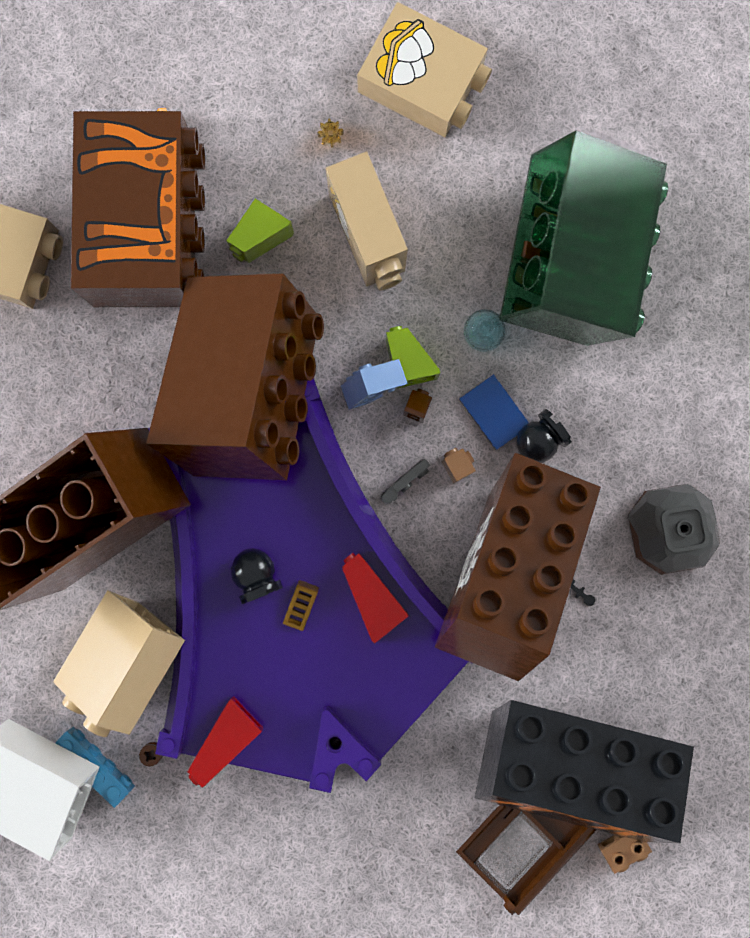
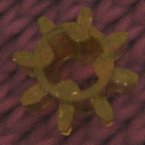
M329 118L325 124L320 123L322 131L317 133L318 137H323L322 145L328 143L333 147L334 143H341L339 135H343L344 131L343 129H338L339 121L334 123ZM328 131H333V135H329Z

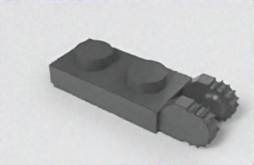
M421 459L381 494L382 501L386 504L395 501L399 491L404 493L413 485L411 483L412 480L416 477L420 479L429 472L427 469L430 466L429 462L426 459Z

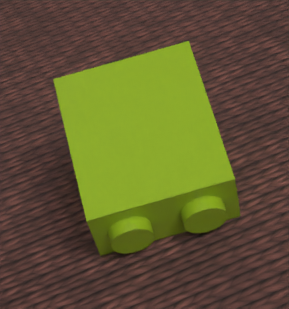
M255 198L226 241L235 259L240 262L245 260L250 263L291 238L294 231L290 220Z
M402 326L390 328V332H386V344L390 361L400 360L408 383L397 387V389L438 380L440 369L408 328L402 329Z

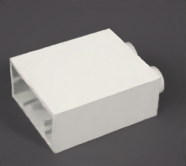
M10 719L0 725V835L50 861L72 839L100 767Z

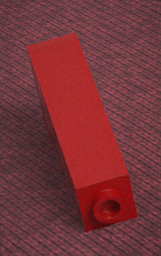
M352 553L343 560L345 565L342 566V569L370 638L375 644L405 620L409 614L360 553L357 555Z
M235 696L226 704L187 771L190 774L188 776L189 779L196 786L200 785L203 788L263 730L262 725Z

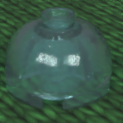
M482 309L475 311L468 317L464 324L463 334L465 341L472 349L489 352L500 346L505 337L506 328L504 320L498 313L493 310Z

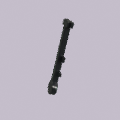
M573 579L570 588L576 592L575 598L581 596L584 598L586 605H594L595 597L583 593L584 587L578 589L573 585L575 583Z

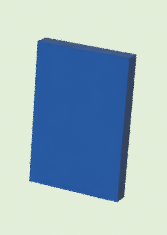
M494 374L459 399L495 450L516 437L523 426L529 423Z

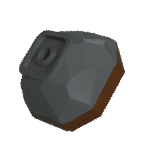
M689 484L644 491L628 514L635 557L660 575L703 568L719 547V532L712 500ZM682 525L686 526V531L684 533H682L680 530V527Z

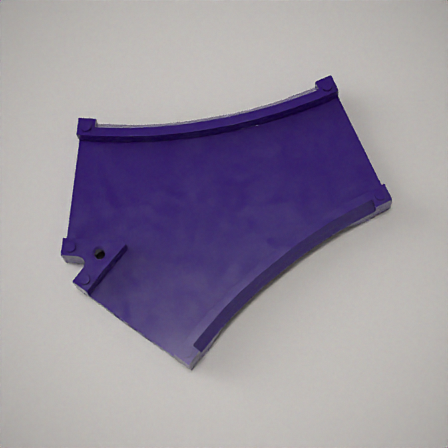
M313 378V380L307 381L304 394L308 404L307 417L304 422H299L296 434L299 444V457L295 465H290L287 480L192 476L164 456L191 505L170 519L175 564L176 633L185 641L174 658L165 725L159 732L155 754L175 759L181 754L196 757L226 704L235 696L262 725L263 730L228 764L310 782V789L331 793L335 770L340 764H348L367 781L381 766V759L469 661L435 648L448 608L436 597L412 568L367 501L337 442ZM254 548L262 550L268 554L274 563L275 572L273 579L275 581L280 580L283 588L241 604L239 596L243 595L244 590L237 587L232 580L231 566L237 554L245 549ZM352 553L355 555L360 553L409 614L405 620L375 644L370 638L342 569V566L345 565L343 560ZM299 580L319 587L303 631L283 624ZM299 591V592H301V593H304V594H307V595H309V596H312L311 594L305 593V592H303V591ZM299 598L296 599L299 602L305 603L307 605L309 604V602ZM295 606L293 607V609L303 613L306 612L303 609L297 608ZM292 614L290 615V618H293L295 620L301 622L303 620L300 617L294 616ZM332 737H338L342 743L334 747L330 744L329 740Z

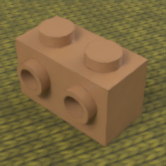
M455 447L443 455L445 458L441 462L453 484L476 471L472 465L474 462L472 455L469 451L465 452L463 448L458 451Z
M615 834L597 844L614 874L626 871L629 865L636 861L645 860L648 854L652 853L647 842Z

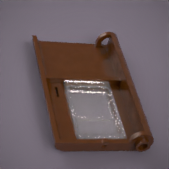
M499 805L461 845L456 853L505 901L503 906L511 915L514 913L520 915L596 830Z

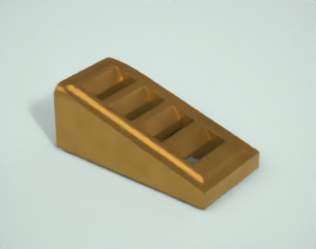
M301 580L298 581L283 621L284 625L300 631L304 630L319 587ZM299 591H303V592H305V593L311 594L312 596H309V595H307V594L301 593V592H299ZM299 598L309 602V604L307 605L305 603L299 602L296 599ZM295 606L297 608L303 609L306 612L303 613L293 609V607ZM292 614L294 616L300 617L303 620L302 622L295 620L293 618H290V615Z

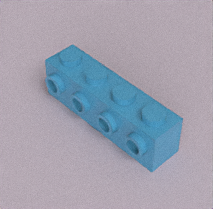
M75 727L70 728L56 742L57 745L100 767L92 787L114 808L135 787L132 780L127 775L122 774L117 769L115 763L107 759L96 745L91 744L79 729Z

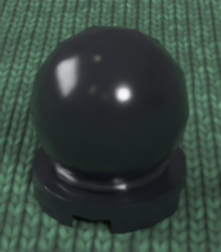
M544 409L538 414L540 421H532L523 426L518 433L516 444L520 455L543 463L550 460L557 453L558 445L567 447L572 443L570 440L571 436L562 423L556 424L550 418L553 414L549 410Z
M254 548L245 549L237 554L231 566L232 580L237 587L244 590L243 595L239 596L241 604L283 588L280 580L275 581L273 579L275 572L274 563L268 554L262 550Z

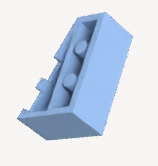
M397 359L376 366H372L370 363L359 367L358 371L352 373L353 376L346 378V382L341 385V389L350 410L367 405L383 397L382 393L386 390L390 393L395 391L396 387L404 386L408 383L400 360Z

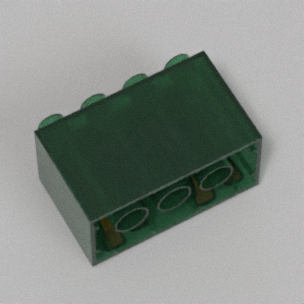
M577 130L531 154L499 321L586 346L635 337L636 333L641 329L645 318L641 303L643 292L649 286L653 274L652 268L649 266L651 249L657 243L660 236V225L656 223L659 206L663 203L668 193V183L664 181L667 163ZM525 241H529L533 247L541 249L540 256L536 255L531 259L522 257Z

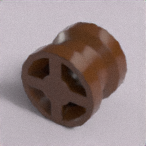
M149 742L140 750L139 759L143 765L148 767L154 766L163 758L162 755L155 754L157 742Z

